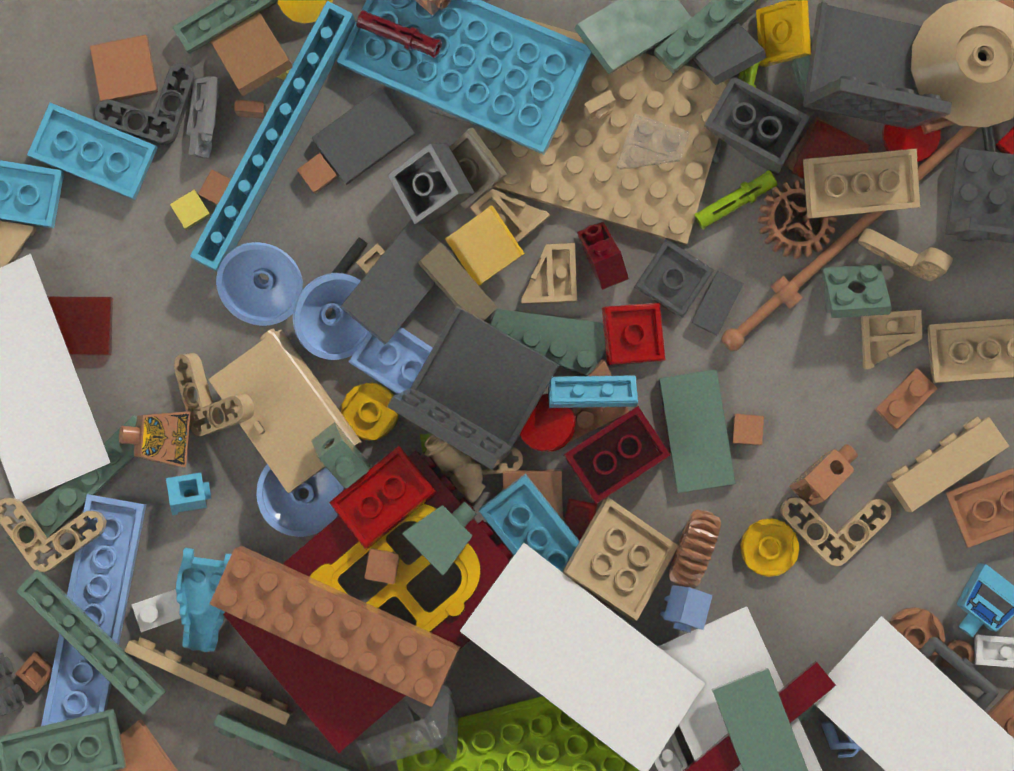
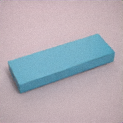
M636 376L553 377L548 385L549 408L637 407Z

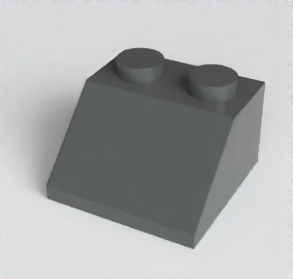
M444 683L433 707L406 696L403 701L413 724L453 762L457 757L459 719L455 711L457 704L450 697L452 692L449 687Z

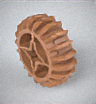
M796 180L793 184V189L788 182L783 183V192L778 187L773 188L772 193L774 197L766 195L764 200L768 205H761L759 211L766 215L760 216L757 219L758 223L767 225L759 230L760 234L769 233L770 235L764 240L765 244L774 241L776 245L772 249L773 252H777L783 247V257H788L791 250H793L795 259L800 258L801 250L807 258L812 256V249L819 253L822 250L820 242L826 245L830 242V238L826 234L835 233V228L828 224L835 223L837 217H819V228L816 235L811 231L813 228L810 225V218H807V214L800 223L798 222L786 227L794 216H802L807 212V207H798L793 201L789 202L788 200L790 198L806 200L805 186L804 189H801L800 181ZM778 204L782 206V213L785 216V222L779 228L775 224V210ZM795 232L807 241L795 242L785 238L783 235Z
M696 509L692 512L683 529L678 548L673 556L669 571L671 581L679 586L693 589L698 586L707 570L721 527L720 517L706 510Z

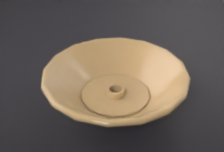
M957 0L943 5L923 22L912 44L911 72L919 95L936 94L941 96V100L952 102L951 113L944 116V118L960 126L986 128L1008 121L1014 117L1013 8L997 0ZM978 53L985 54L986 61H981L978 58Z

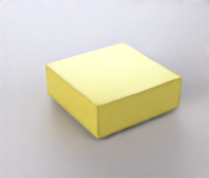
M195 189L170 204L186 230L211 215Z

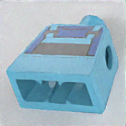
M978 563L957 602V605L968 613L958 627L972 638L982 625L991 631L996 632L1014 616V585L987 564Z

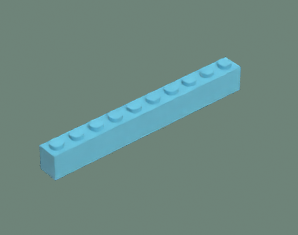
M329 1L326 2L295 59L293 67L287 74L193 249L190 257L196 262L217 272L225 256L236 248L356 23L352 13Z

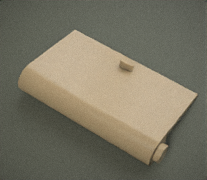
M273 328L260 337L261 341L208 380L221 399L240 394H246L252 399L254 404L252 418L239 424L287 493H290L326 467L318 458L311 440L335 422L356 448L362 442L283 330L275 331ZM240 407L234 408L235 413L240 410ZM334 440L329 442L325 446V448L327 449L328 447H330L333 444Z

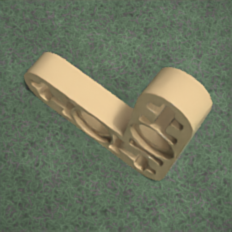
M867 228L864 229L858 240V243L865 249L927 281H933L946 274L953 261L950 255L932 247L917 254L888 237Z
M188 353L176 357L174 369L185 410L191 412L190 428L195 435L213 434L252 418L254 404L252 399L246 394L230 396L213 403L203 365L197 354ZM194 388L196 389L198 394L197 401L194 396ZM240 407V410L235 413L234 408ZM220 409H221L222 412H223V417H224L223 422L221 421L220 415H219V410H220ZM208 418L209 423L204 424L203 420Z
M788 498L782 503L780 509L781 516L824 562L833 566H840L846 563L889 521L892 513L891 507L884 500H870L835 533L801 498ZM790 503L792 505L800 504L799 513L804 518L808 514L812 516L811 519L804 522L801 529L797 524L802 521L797 516L789 517L788 515L790 512L788 505ZM872 506H882L881 514L883 518H873L869 524L874 527L870 530L868 524L860 520V517L863 515L864 519H868L873 514ZM812 523H817L822 527L823 534L818 540H812L807 535V528ZM854 524H859L864 529V536L859 541H853L848 534L849 528ZM830 535L832 539L827 542L834 548L839 546L842 548L839 552L842 556L841 559H830L831 551L826 546H823L820 550L818 545L825 542Z
M4 498L0 500V524L35 571L37 569L40 572L53 570L100 536L106 529V519L102 513L86 511L47 538L19 499ZM6 504L9 506L15 505L16 509L13 513L16 518L23 519L24 517L26 521L18 523L12 528L11 525L17 522L12 516L5 517L4 513L7 511ZM88 517L91 519L97 518L98 522L95 524L97 530L88 529L83 532L82 535L86 537L83 540L81 534L74 529V526L77 525L78 529H82L88 524ZM25 526L31 527L34 531V538L30 543H24L19 537L20 530ZM65 533H71L75 537V545L70 550L64 549L60 544V539ZM55 548L62 555L60 558L58 553L51 555L47 559L48 565L38 564L37 562L40 559L39 552L45 554Z

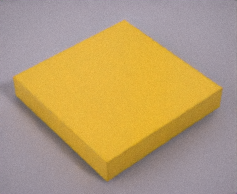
M786 0L756 10L758 44L765 50L767 57L760 61V66L769 67L811 55L808 0Z
M493 206L488 207L445 238L467 273L478 286L525 254Z

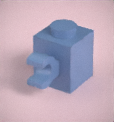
M672 585L670 596L668 595L664 598L665 601H668L666 611H661L660 615L664 617V620L673 622L674 629L691 633L692 628L704 630L713 595L690 587Z

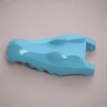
M184 548L176 581L177 603L180 604L179 615L181 616V624L184 625V648H189L192 651L214 652L218 642L219 630L225 619L223 615L225 611L210 605V601L232 554L226 553L224 561L194 557V549Z

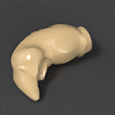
M432 434L425 442V447L427 448L425 455L430 456L441 470L451 472V483L465 496L468 502L476 501L485 488V485L482 484V468L480 464L472 462L470 456Z

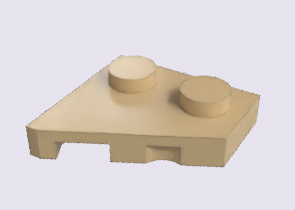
M575 243L546 244L525 293L521 298V304L577 302Z

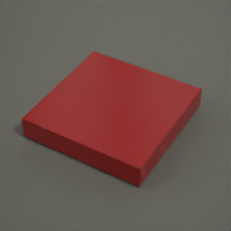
M660 303L606 306L602 308L607 366L662 362L666 360Z

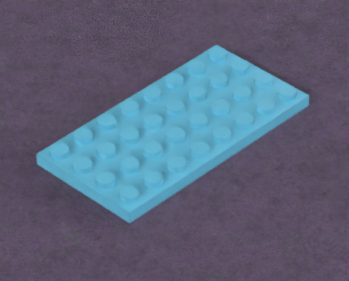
M366 0L362 10L409 29L415 27L420 30V33L441 40V50L436 58L415 49L409 51L402 44L357 28L355 23L340 53L337 64L545 155L593 53L587 45L482 0H451L445 9H439L434 15H431L415 0Z

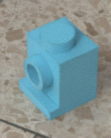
M201 473L166 478L172 515H178V512L207 508L206 500L211 499L209 482H203ZM189 493H193V494L196 495V496L185 497V496H186L187 494H189Z

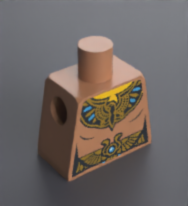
M191 412L137 416L136 427H120L119 443L134 444V457L173 467H186Z
M845 444L839 451L833 449L823 454L789 486L810 507L823 502L855 471L850 464L858 457V454L848 444Z

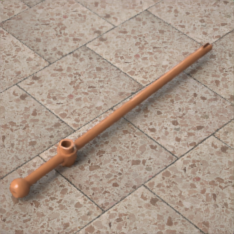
M964 126L918 167L919 181L980 127ZM886 211L866 213L792 280L788 281L784 275L770 286L775 291L774 296L737 329L731 328L726 330L722 335V343L730 351L739 350L743 346L744 337L781 304L785 303L789 309L796 305L803 298L797 292L799 288Z

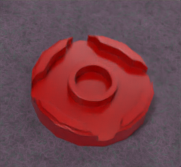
M884 124L882 129L884 147L886 151L917 149V162H921L930 157L937 149L941 139V129L924 134L921 125L912 129H905Z
M543 394L520 436L534 450L555 452L566 446L572 439L575 432L576 415L572 408H549L548 394Z

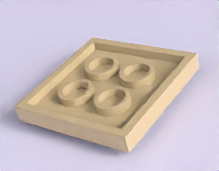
M605 498L565 566L563 573L630 620L637 621L678 545L612 499Z

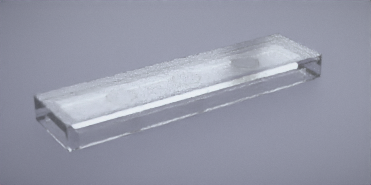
M432 715L365 737L357 741V744L368 769L436 748L443 744V740Z

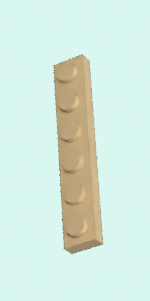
M140 637L138 641L130 640L124 652L281 724L287 725L294 713L287 710L289 707L287 703L275 698L272 699V702L261 698L262 692L246 686L245 690L234 685L236 682L234 679L223 674H219L217 678L207 673L208 667L197 662H193L192 665L181 661L183 656L167 649L165 653L154 649L156 644Z

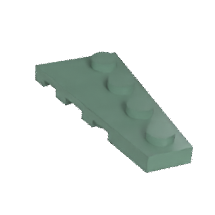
M496 309L490 324L559 366L584 376H588L596 368L606 349L604 327L601 322Z

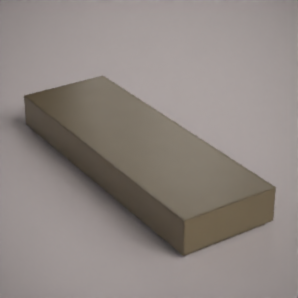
M441 242L417 262L455 306L463 308L483 321L498 308Z

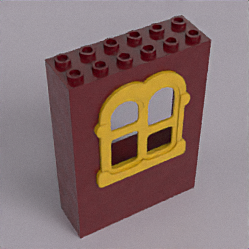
M414 451L408 457L437 492L433 497L367 550L357 540L341 517L338 516L288 558L283 565L346 593L338 583L339 576L363 557L371 548L396 553L387 543L386 538L388 534L402 523L407 521L419 522L442 505L452 514L464 501L473 511L475 510L464 497L459 500L453 494L456 487L446 475L439 477L434 469L437 466L430 456H426L425 452L420 455L419 452ZM473 518L465 526L466 530L472 535V538L454 561L462 575L460 587L434 611L426 612L407 590V584L431 564L423 555L409 565L405 564L400 558L395 584L386 585L366 603L379 608L391 597H397L415 617L417 627L459 645L461 649L471 640L461 633L460 630L506 568L513 554L502 542L497 545L490 536L494 532L484 520L478 523ZM227 612L223 614L338 753L406 696Z

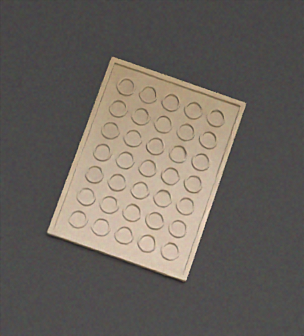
M524 18L585 44L578 33ZM645 53L613 73L608 74L594 54H592L545 155L481 128L479 137L507 173L492 188L687 245L695 220L694 214L697 213L719 139L717 135L704 127L729 83L730 78L715 85L702 70L686 65L673 74L656 56ZM610 90L616 99L614 107L611 108L613 111L599 120L596 117L589 120L583 111L584 104Z

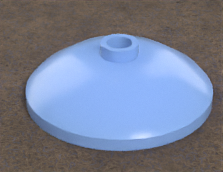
M252 242L234 248L225 256L217 271L216 285L221 301L234 316L253 325L267 326L280 323L293 314L297 298L303 290V279L294 260L283 250L267 243ZM260 274H266L269 280L262 279Z
M329 273L314 279L302 290L294 306L293 326L298 340L309 352L328 360L344 359L354 354L368 333V330L342 310L340 306L361 280L344 273ZM332 308L331 316L326 317V310Z
M267 464L259 477L256 496L260 512L270 526L289 536L306 537L319 533L338 517L337 512L329 502L345 490V488L325 467L295 490L287 493ZM303 488H307L309 491V496L306 499H302L299 494Z

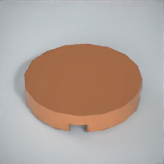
M916 607L905 608L894 614L889 620V623L918 650L931 637H937L943 643L945 642L944 627L938 617L927 610ZM934 652L929 657V660L931 662L934 661L939 654Z

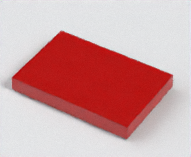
M398 446L329 503L361 545L367 550L437 492L404 450Z

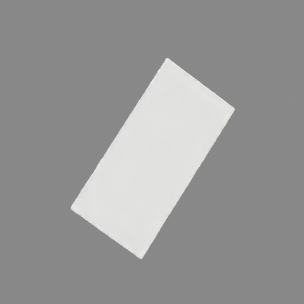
M31 254L0 268V459L13 494L21 502L110 463Z
M525 543L521 545L460 630L466 637L639 771H649L705 685L703 681Z
M748 607L741 608L706 624L704 630L695 629L691 633H686L658 646L705 683L679 723V727L694 760L728 734L711 689L765 668L769 669L777 691L784 687ZM797 717L790 725L808 771H822ZM739 765V766H738L735 770H733V771H743V770H742L741 765Z
M882 616L828 674L836 686L814 703L885 771H1014V738Z

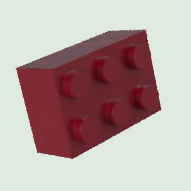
M637 406L566 452L563 456L593 502L597 504L669 457L670 453L639 406Z

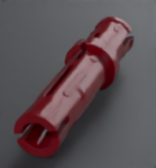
M362 10L358 15L356 21L357 28L402 44L409 51L415 49L436 58L441 50V40L422 34L415 27L409 29L368 13L365 10Z

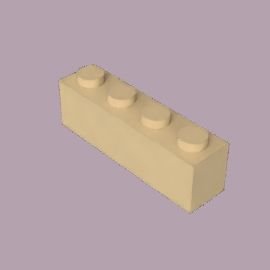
M976 416L963 425L965 428L963 432L957 436L954 432L939 441L941 444L939 448L933 452L929 448L916 456L917 462L909 468L903 465L891 473L893 479L888 481L887 484L906 512H913L1009 447L990 417L979 419Z

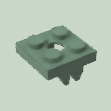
M881 264L823 268L824 303L826 304V312L831 314V318L889 315L891 313L892 306ZM852 283H861L865 286V291L854 293L848 286Z

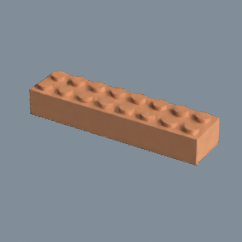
M243 546L234 548L210 601V605L430 707H433L461 647Z

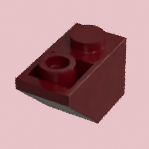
M604 221L590 225L586 229L577 232L593 274L602 290L629 279L621 251Z

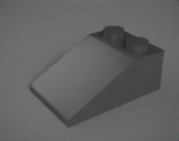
M732 76L704 127L753 163L779 175L810 116Z

